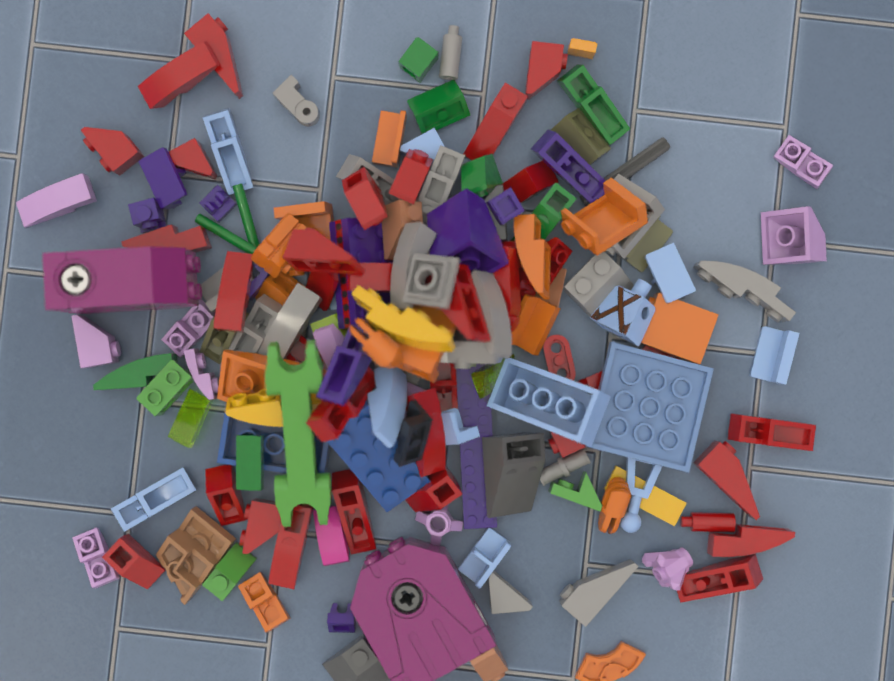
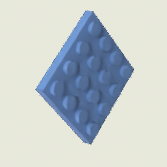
M610 342L598 390L611 396L592 447L589 448L689 473L714 368Z

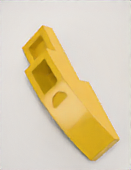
M359 285L351 293L356 303L369 312L365 317L368 323L376 331L383 330L392 340L409 347L435 352H453L456 348L452 339L453 334L442 325L437 328L430 323L431 319L421 310L415 312L407 307L402 313L395 305L390 303L387 306L380 301L382 298L374 290L369 288L366 291Z
M262 389L258 393L247 395L245 393H238L228 398L225 408L227 416L252 424L283 427L281 395L267 396L266 389ZM311 394L312 411L322 400L316 397L317 394Z

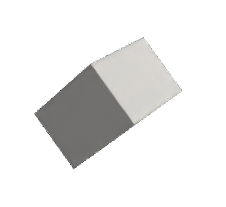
M496 571L491 573L488 581L492 614L522 612L532 609L533 605L529 599Z

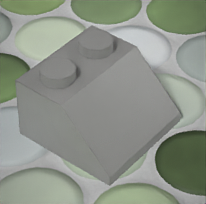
M602 252L598 256L594 255L563 286V291L591 317L615 286L619 285L631 291L634 285L622 268L606 252Z

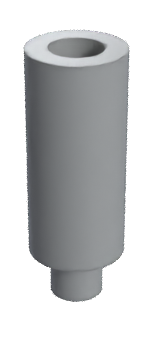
M450 25L448 34L443 36L439 78L444 80H458L462 36L459 35L458 26Z

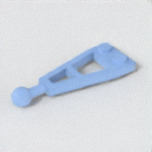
M627 457L626 482L629 485L631 499L628 512L621 518L620 525L624 531L634 533L641 527V518L638 515L641 499L649 498L662 466L652 464L653 466L643 489L635 488V462L640 460Z

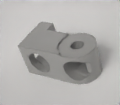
M290 75L273 92V95L300 124L307 127L314 126L319 121V110L315 103L305 100L297 91L301 86Z

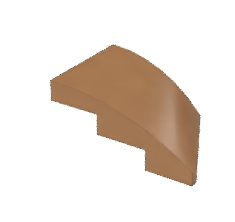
M197 506L190 510L181 526L166 538L156 554L161 565L166 569L170 582H175L182 595L180 600L184 605L195 595L236 540L233 535Z

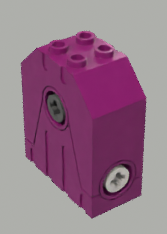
M136 247L42 253L45 310L80 315L179 309L199 306V300L202 299L201 283L197 282V273L201 272L200 257H196V253L187 248Z
M399 537L389 543V547L381 553L378 549L365 557L366 560H364L350 609L390 681H434L496 646L495 635L485 616H483L480 607L446 547L433 545L430 542L413 537L405 540L403 537Z

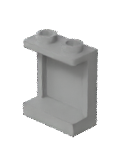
M618 174L614 180L646 203L648 219L647 224L605 250L611 256L616 253L625 259L665 209L656 196Z

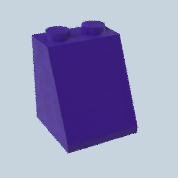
M465 188L427 214V227L437 233L429 249V255L460 259L459 264L469 266L471 274L474 270L494 273L508 264L507 255L485 200L469 189Z

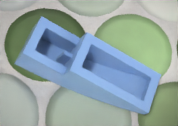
M230 108L204 115L203 121L211 141V148L228 195L234 194L232 187L234 185L243 184L244 190L253 188L247 161Z
M379 366L373 370L376 389L368 393L367 396L373 434L390 448L394 446L405 414L407 379L406 374L399 368Z
M181 468L111 508V512L122 531L125 532L196 491L184 468Z

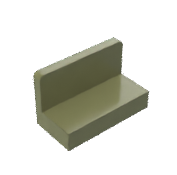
M579 108L566 115L551 129V131L557 132L589 165L611 149Z
M657 219L623 260L639 272H643L648 266L645 256L662 248L672 235L673 230Z

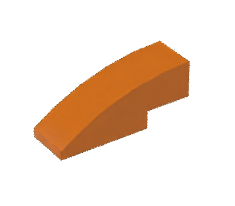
M535 214L517 215L514 217V235L521 264L537 293L544 300L550 299L551 247L544 239L541 240V221Z

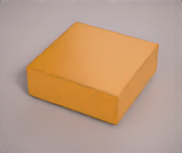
M572 38L567 54L593 59L597 43Z

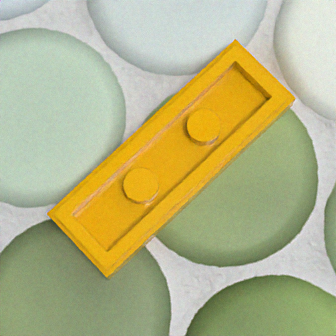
M615 465L603 489L606 490L609 481L614 477H621L626 481V471ZM635 476V488L643 489L646 481ZM653 486L649 498L641 499L640 508L675 526L687 503Z

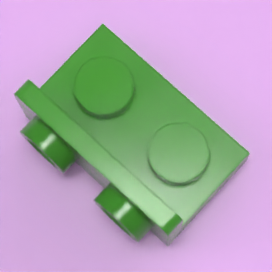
M170 360L137 396V400L154 416H161L194 382V379L189 370L183 369L175 360Z

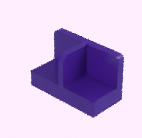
M162 147L139 160V164L160 209H172L181 205L180 199L187 196V191L180 177L184 176L187 172L185 169L175 168L167 148Z

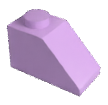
M72 315L80 368L119 363L118 357L121 356V348L119 342L115 341V337L87 317Z

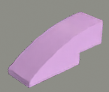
M82 173L36 191L17 201L16 205L23 226L27 228L74 212L76 208L96 202L97 200L89 176Z

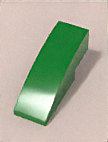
M575 65L557 80L570 100L582 111L608 145L614 143L630 130V127L601 86L596 84L584 65Z
M177 354L153 355L128 363L93 385V390L146 387L153 380L152 376H157L170 360H175L178 363Z

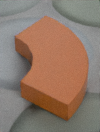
M620 641L617 647L607 654L593 655L586 653L575 674V679L580 681H614L622 677L624 678L640 665L646 653L623 641Z

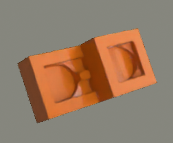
M262 572L238 585L249 608L254 610L265 632H270L291 619Z

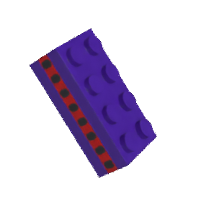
M344 218L329 222L331 241L352 255L359 263H393L394 260L384 259L382 222L366 230L363 229L358 218ZM338 273L339 283L335 291L338 328L348 329L350 324L359 326L355 322L357 318H362L368 322L365 317L369 312L356 303L351 294L353 291H347V274ZM376 292L382 298L380 301L388 306L391 303L390 293Z

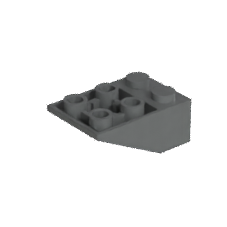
M523 432L482 437L487 518L531 511L546 460L544 433Z

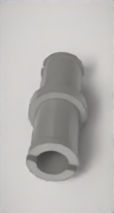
M584 448L563 459L559 457L557 462L543 468L540 478L543 486L563 476L567 478L571 476V472L590 464L591 462Z

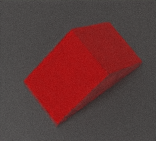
M196 138L169 151L175 168L185 169L188 172L216 180L217 173L201 143Z
M543 161L524 168L501 185H503L504 191L512 188L522 204L552 187L555 183H559L553 170Z

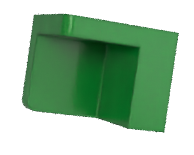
M416 37L398 61L399 68L421 83L438 60L439 52L421 38Z

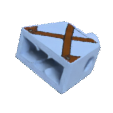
M642 279L636 281L631 291L619 285L615 286L594 311L590 319L602 329L639 347L655 312V306L645 298L652 286Z

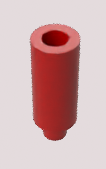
M691 512L690 516H681L680 524L681 527H690V530L694 532H735L736 519L734 513Z

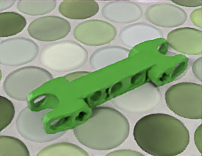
M307 340L306 359L297 365L288 364L282 359L278 341L269 342L267 366L265 370L267 396L281 395L287 474L275 475L274 478L275 503L283 527H291L293 508L299 504L313 506L317 511L320 525H328L329 506L332 495L330 472L317 473L314 432L306 424L313 412L311 394H318L324 379L323 363L318 352L316 340Z

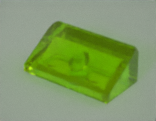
M512 353L510 358L515 359L514 353ZM505 358L500 363L486 364L471 373L480 399L492 393Z
M189 389L168 437L187 448L193 447L214 399L209 400L205 395Z

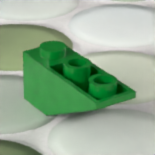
M558 183L552 186L531 213L535 214L541 221V240H545L561 220V210L564 208L569 209L577 199ZM515 235L510 241H515Z

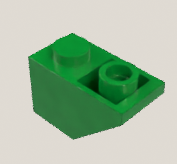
M493 154L482 156L461 166V191L467 188L479 197L489 195L495 189V186L503 184Z

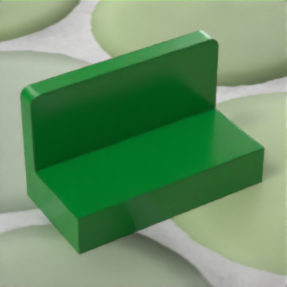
M455 80L446 82L407 100L421 134L433 128L439 130L471 115L465 97Z

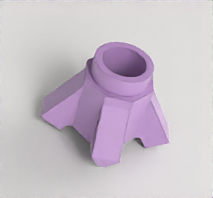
M449 504L441 510H434L431 513L420 511L416 513L415 520L426 526L431 534V544L440 546L442 536L449 531H462L463 521L453 519L448 511Z
M684 548L673 549L668 552L645 553L642 557V563L646 567H653V575L662 587H670L678 591L681 589L686 573L693 566V560Z

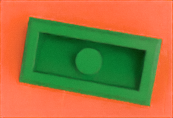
M236 435V490L262 491L264 489V435Z

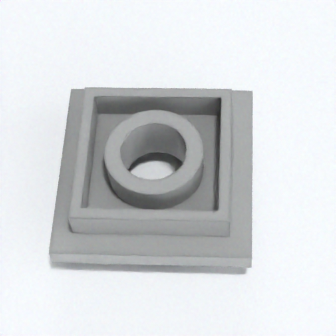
M414 253L402 302L449 309L460 259ZM433 273L432 282L425 286L426 277Z

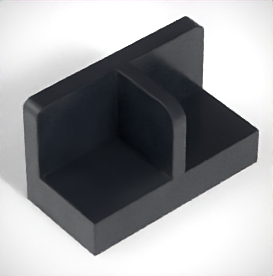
M416 400L409 402L406 418L403 419L397 436L398 444L394 461L399 467L422 460L433 419Z

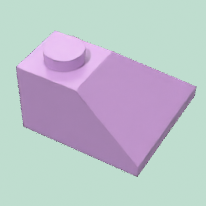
M810 206L761 212L763 265L827 261L825 233Z

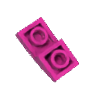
M337 506L329 507L328 525H320L317 511L313 510L323 566L349 562L348 543Z

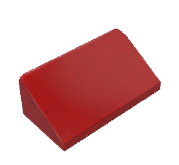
M310 272L306 288L323 299L319 305L323 311L329 309L339 283L338 273Z

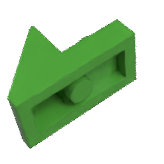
M585 471L582 473L576 490L573 489L575 484L559 479L558 483L551 482L548 490L551 494L601 512L602 505Z
M237 542L202 584L221 601L228 596L257 559L251 553L242 554L243 547Z

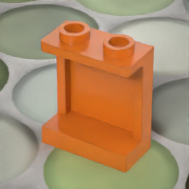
M613 178L603 182L605 195L577 213L573 214L566 208L561 210V226L568 236L572 235L584 249H589L596 256L648 223L646 203Z
M322 201L274 207V218L281 221L287 213H290L300 224L305 225L307 228L318 230L331 241L329 222L334 221L331 203ZM293 267L289 270L290 277L305 275V272L296 271Z
M656 293L653 297L649 296L648 301L655 306V312L641 341V345H646L682 358L687 362L701 365L719 315L678 299L666 303L661 293Z
M413 305V311L421 310L431 319L430 323L437 328L442 325L452 334L458 329L440 308ZM394 341L403 353V360L396 368L435 383L439 375L437 367L444 352L422 350Z

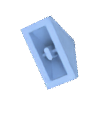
M435 128L401 145L400 154L405 156L409 149L413 151L418 149L424 151L429 155V158L435 160L440 145H444Z

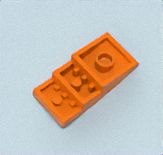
M225 349L222 354L217 399L227 402L228 398L235 394L245 393L247 395L266 389L265 370L267 355ZM283 359L291 365L301 364L300 362Z

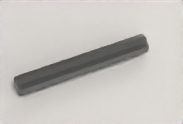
M664 137L660 138L603 179L605 181L610 178L614 179L618 174L626 179L630 178L670 149L668 141ZM581 195L579 196L585 206L590 204Z

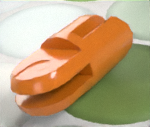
M357 318L355 322L370 336L368 338L352 324L350 325L349 331L364 345L362 350L379 366L395 368L400 365L403 360V353L400 347L383 330L376 331L364 319Z
M614 477L609 481L601 501L602 509L599 514L598 528L603 533L608 531L609 534H613L617 531L621 518L625 516L631 499L629 485L621 477Z

